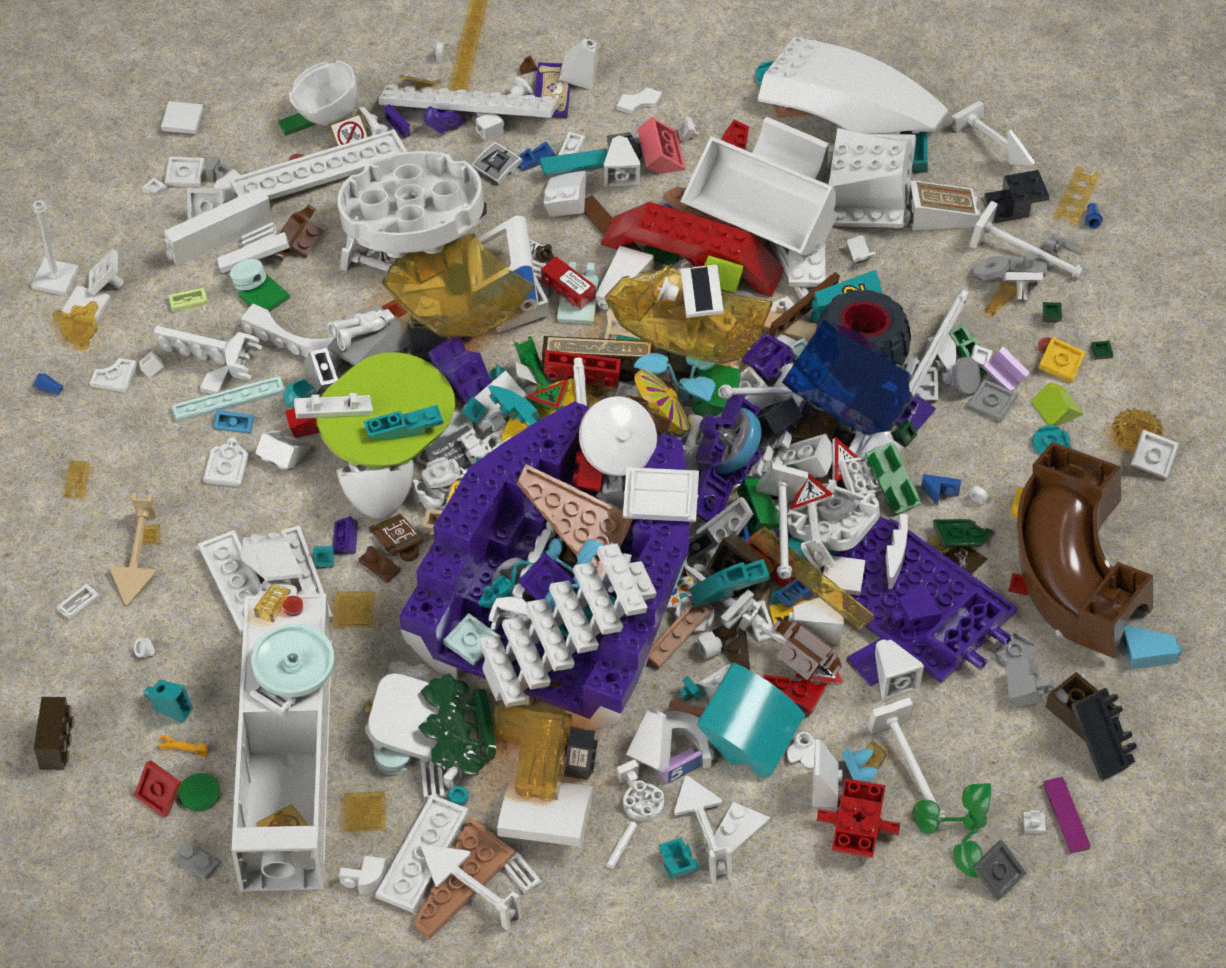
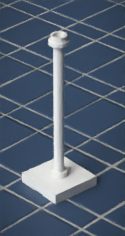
M38 200L33 203L32 209L38 216L47 259L44 258L31 287L35 290L66 296L73 279H75L79 271V266L55 260L44 213L47 207L43 201Z
M993 201L990 202L976 223L969 245L971 248L976 249L985 234L991 233L1026 251L1034 252L1036 256L1073 273L1072 277L1079 278L1083 271V268L1080 267L1081 265L1075 267L992 226L998 205Z
M788 364L774 387L731 388L730 385H722L718 390V394L723 399H729L735 395H775L776 398L774 399L777 402L793 397L801 411L816 387L793 364Z
M772 463L757 483L756 490L779 496L781 566L777 568V573L780 578L786 579L792 574V568L788 566L787 499L792 500L808 479V472Z
M910 697L872 710L868 725L870 733L873 734L892 728L925 799L936 802L899 724L909 720L913 705ZM940 811L939 817L945 818V811Z

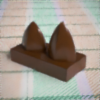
M368 546L366 552L359 558V562L386 583L401 572L398 565L373 546Z

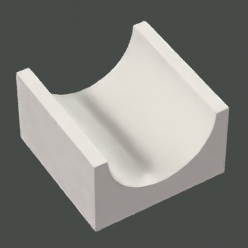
M766 117L763 120L761 134L752 153L820 181L827 172L829 143Z

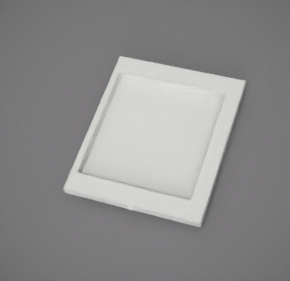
M627 467L623 518L696 522L699 471Z

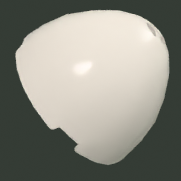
M325 61L306 69L293 82L292 92H289V98L293 107L304 118L321 126H332L348 120L352 115L357 103L358 85L355 73L350 65L342 61L329 64Z
M409 460V463L398 467L392 466L390 470L387 468L363 472H351L350 467L346 466L337 470V476L344 494L359 511L368 517L383 519L394 514L405 500L411 488L414 464L412 460Z

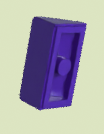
M351 516L335 521L333 536L334 554H356L358 522Z

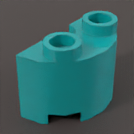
M682 837L658 845L659 853L664 858L665 864L663 865L669 878H679L700 870L697 860L690 857L692 856L690 846L688 844L685 845Z

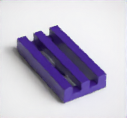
M390 104L385 106V120L404 138L411 136L409 133L410 124Z

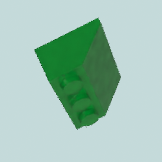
M715 364L709 370L698 369L697 377H707L715 382V390L709 402L694 396L692 411L703 418L707 415L717 416L721 413L727 399L721 398L718 390L722 385L739 388L741 370L720 364Z

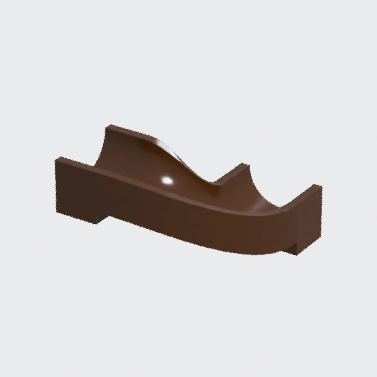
M1051 442L1033 463V474L1025 484L1018 506V552L1022 577L1035 607L1054 630H1059L1065 638L1081 646L1115 659L1119 652L1123 630L1134 610L1138 609L1146 613H1150L1153 610V575L1117 562L1112 567L1105 558L1098 537L1101 525L1121 502V466Z

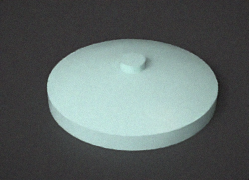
M286 624L270 630L259 639L253 649L251 663L257 682L265 690L282 697H300L316 691L327 682L334 669L335 657L330 640L321 631L309 625Z

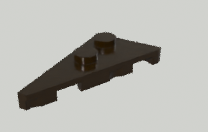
M742 617L730 629L723 625L712 630L715 637L721 640V650L730 663H736L750 670L747 633L739 627Z

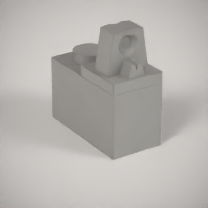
M327 348L310 351L304 361L306 373L312 381L316 394L324 393L338 378Z
M1029 659L1006 665L1009 699L1016 708L1042 702L1043 696L1055 689V683L1051 678H1037L1039 677V670Z

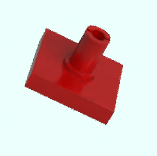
M150 760L145 763L134 796L162 817H167L172 809L181 781Z

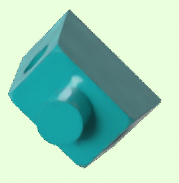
M159 680L154 687L148 686L144 691V697L151 700L155 711L181 723L186 720L194 709L183 685Z

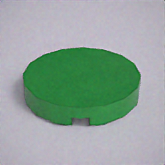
M196 773L188 776L179 787V799L182 805L194 812H201L212 808L220 797V788L216 779L205 773Z

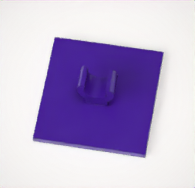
M904 389L896 398L898 400L896 407L890 409L887 416L898 424H901L905 419L911 420L917 432L934 413L936 408L917 394L914 395L908 404L903 403L901 399L905 391Z

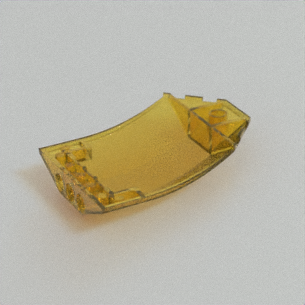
M469 234L462 239L457 238L444 244V249L435 254L418 251L408 252L401 258H395V264H392L387 271L388 276L382 280L384 287L410 316L440 337H476L485 334L488 330L498 327L503 322L509 320L535 288L533 283L514 273L498 261L476 238L475 234Z
M672 264L665 266L660 271L655 272L654 269L640 272L641 276L630 278L628 275L622 277L605 295V300L619 325L636 337L655 347L677 355L719 364L740 361L759 339L773 305L772 301L721 291L723 314L687 318L681 272L672 268ZM664 277L668 278L667 282L679 286L675 302L667 299H662L660 302L657 301L660 293L657 287L663 286Z

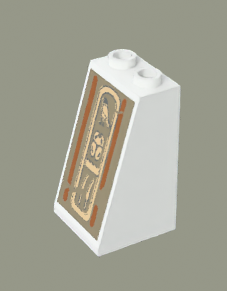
M910 181L908 209L911 213L910 219L913 231L975 227L980 219V209H977L978 198L974 196L973 189Z

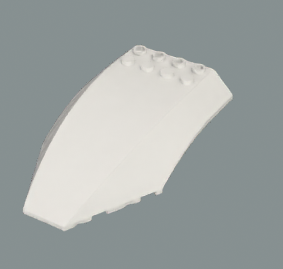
M794 37L765 72L758 96V101L802 110L827 119L846 130L863 134L898 135L901 131H912L913 133L934 132L948 113V109L927 90L887 64L848 48L801 37Z

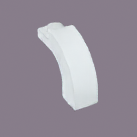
M682 711L661 712L667 715L666 719L672 723L671 738H685L692 741L698 748V751L702 752L703 768L711 767L715 746L696 725L700 718Z

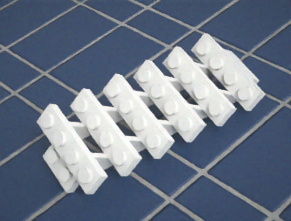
M618 544L600 546L597 553L604 566L601 578L593 562L574 565L573 572L580 585L577 596L570 581L552 583L549 590L556 603L553 614L546 599L526 603L525 607L532 621L530 632L522 617L503 620L502 627L509 640L506 651L499 635L480 638L479 646L485 657L482 669L496 701L503 700L506 708L525 704L527 699L523 691L528 687L531 690L549 686L551 681L547 673L552 669L559 671L573 668L574 660L571 654L576 650L578 653L597 650L599 644L596 640V635L600 632L603 635L622 631L621 616L625 613L627 616L646 613L648 607L644 600L655 598L657 593L642 561L627 564ZM612 585L617 594L614 606L606 591ZM587 604H589L593 613L590 624L582 609ZM562 623H565L569 632L566 643L558 627ZM541 641L545 650L542 661L535 647V644ZM515 659H517L521 668L518 678L511 664Z

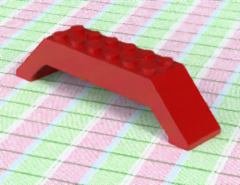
M653 202L644 203L614 216L601 241V245L618 250L619 246L636 241L704 263L708 256L740 264L743 265L741 276L755 289V292L770 297L773 296L784 271V268L753 233Z

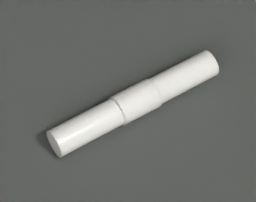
M629 823L607 862V867L614 869L637 827L636 823Z

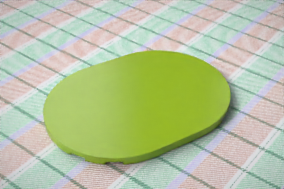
M380 353L361 360L328 387L322 397L349 396V393H357V396L370 395L373 408L372 415L318 417L316 422L325 444L341 459L356 466L358 464L367 466L370 469L398 467L408 463L409 460H413L446 431L454 414L455 397L446 377L429 362L404 353ZM438 405L443 418V424L425 429L424 434L398 439H370L364 425V421L397 411L405 414Z

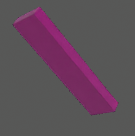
M1063 776L1043 781L1044 789L1070 854L1089 850L1091 847Z

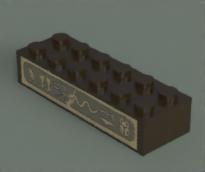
M544 336L542 371L546 350L621 359L618 380H635V374L641 369L634 368V364L642 356L656 353V341Z

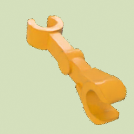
M161 735L160 737L161 740L167 741L166 743H158V747L162 750L179 749L181 751L195 752L196 755L206 757L208 754L207 745L204 743L194 745L185 741L179 742L167 735Z

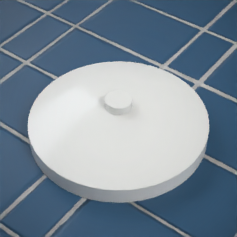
M616 396L603 399L588 409L581 421L579 440L584 456L594 468L604 474L621 477L626 476L627 467L644 468L656 448L657 433L650 414L642 405L632 399Z

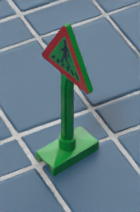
M529 336L528 341L520 344L514 342L520 363L531 368L542 390L527 395V401L556 411L559 410L569 385L568 380L550 386L541 371L542 365L532 337Z

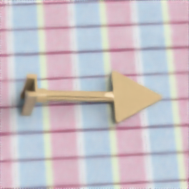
M133 493L132 503L138 522L129 567L110 566V571L126 606L137 597L156 574L155 569L138 568L146 520L148 518H157L158 513L152 494H148L147 499H138L137 493Z

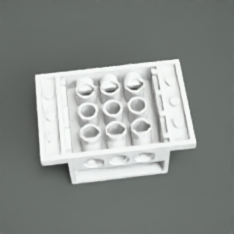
M837 128L829 185L834 187L836 192L834 211L838 213L833 226L904 228L916 143L915 135L863 134Z

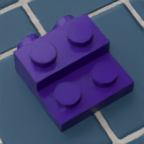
M765 333L740 359L744 364L753 368L759 376L769 381L772 377L778 376L780 369L785 364L788 365L792 362L794 354L789 345Z

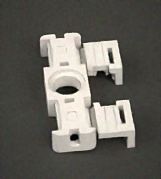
M499 410L483 420V423L491 424L492 431H494L483 440L477 439L474 435L476 433L474 429L467 431L457 438V441L461 440L468 450L465 454L472 465L476 463V456L484 457L491 452V447L488 443L489 439H493L496 445L501 443L506 421Z
M785 431L784 434L777 438L774 436L768 438L761 436L762 442L759 447L761 457L752 466L750 473L746 475L747 478L761 479L772 463L783 465L778 456L774 457L773 460L771 459L774 453L773 449L776 446L778 448L783 446L786 450L789 448L792 436L788 431Z

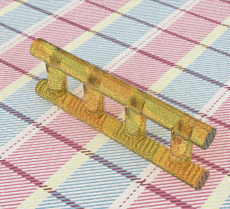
M1077 167L1053 218L1060 220L1061 216L1072 219L1071 224L1077 225L1101 174L1094 172L1093 176L1083 173V167ZM1079 179L1089 182L1088 187L1085 188L1077 185ZM1073 191L1083 194L1082 199L1072 198ZM1067 204L1077 206L1075 212L1065 210Z

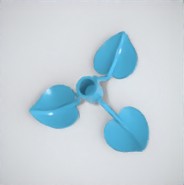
M697 350L688 353L686 362L693 366L690 378H683L678 383L671 365L667 364L668 358L662 354L650 353L644 355L634 364V368L647 369L653 374L664 373L668 368L674 382V388L678 389V399L681 401H689L692 399V395L709 402L715 390V382L707 377L693 378L696 368L709 370L715 366L717 356L711 352Z
M553 539L545 553L554 561L573 572V567L557 558L562 551V542L559 539ZM593 539L585 541L578 552V562L576 565L590 563L597 554L598 547L604 545ZM574 575L573 579L576 581V584L571 585L573 588L579 589L580 585ZM549 590L545 599L553 614L556 603Z

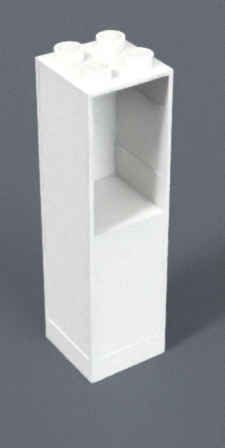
M302 590L296 595H278L273 591H261L255 596H245L232 832V855L240 891L324 889L331 676L316 691L304 696L293 697L296 703L291 705L288 711H285L283 717L250 695L252 689L258 684L252 670V652L259 639L270 630L286 624L309 625L325 634L332 644L326 594H318L313 590ZM275 695L278 699H280V700L283 701L284 703L287 702V701H285L284 699H282L281 697H279L278 695ZM290 809L295 812L305 825L284 827L260 826Z

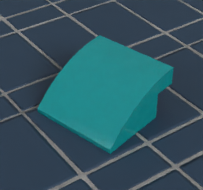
M732 663L696 725L729 764H748L759 777H771L802 722L805 713L787 695L754 672L736 663Z

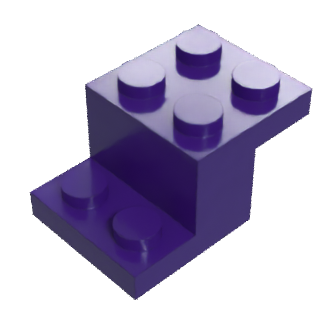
M454 334L428 352L433 365L446 377L451 387H455L463 404H467L471 397L474 398L492 383L481 354L466 351L460 334Z

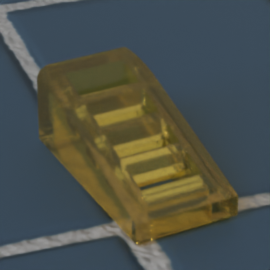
M70 460L65 497L85 498L90 472L89 461ZM75 470H80V471H84V472H83V473H76V472H74V471H75ZM73 476L83 477V479H73ZM72 483H82V486L72 485ZM71 489H79L81 490V493L70 491Z
M272 583L255 606V617L274 623L291 593V589Z

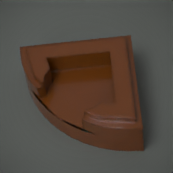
M531 56L526 57L520 65V75L537 71Z

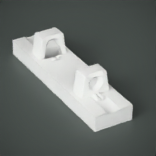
M349 393V396L319 397V395H312L311 398L294 399L296 419L372 415L373 412L370 395L357 396V393Z

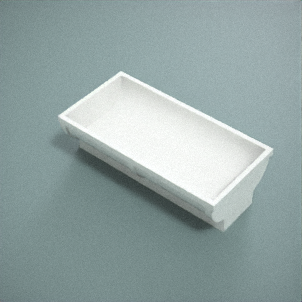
M712 136L680 201L683 204L802 255L809 254L817 244L823 247L838 216V213L834 211L836 203L834 187Z

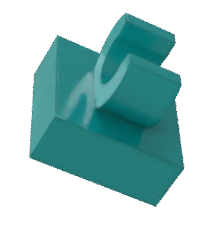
M471 397L461 413L473 423L478 424L488 409L477 399Z
M333 545L313 546L315 567L334 566Z
M689 676L682 680L686 687L682 688L678 693L685 702L693 696L697 701L704 698Z

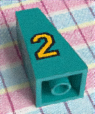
M872 270L815 292V298L812 300V309L814 311L811 312L812 323L817 324L823 309L832 301V298L839 294H845L851 290H872L882 294L877 271Z

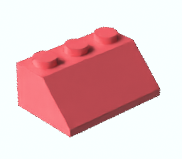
M651 117L637 129L645 166L648 170L659 174L686 169L676 130L654 117Z

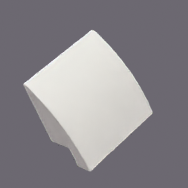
M512 776L506 789L499 816L498 836L580 847L581 840L584 841L593 786Z

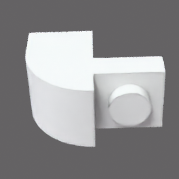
M365 856L362 870L341 867L339 873L340 884L348 888L357 886L360 895L376 891L385 877V858Z

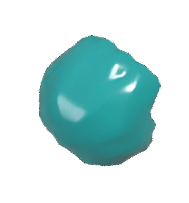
M303 378L287 385L283 392L284 402L291 409L294 408L295 398H311L312 395H316L308 381Z

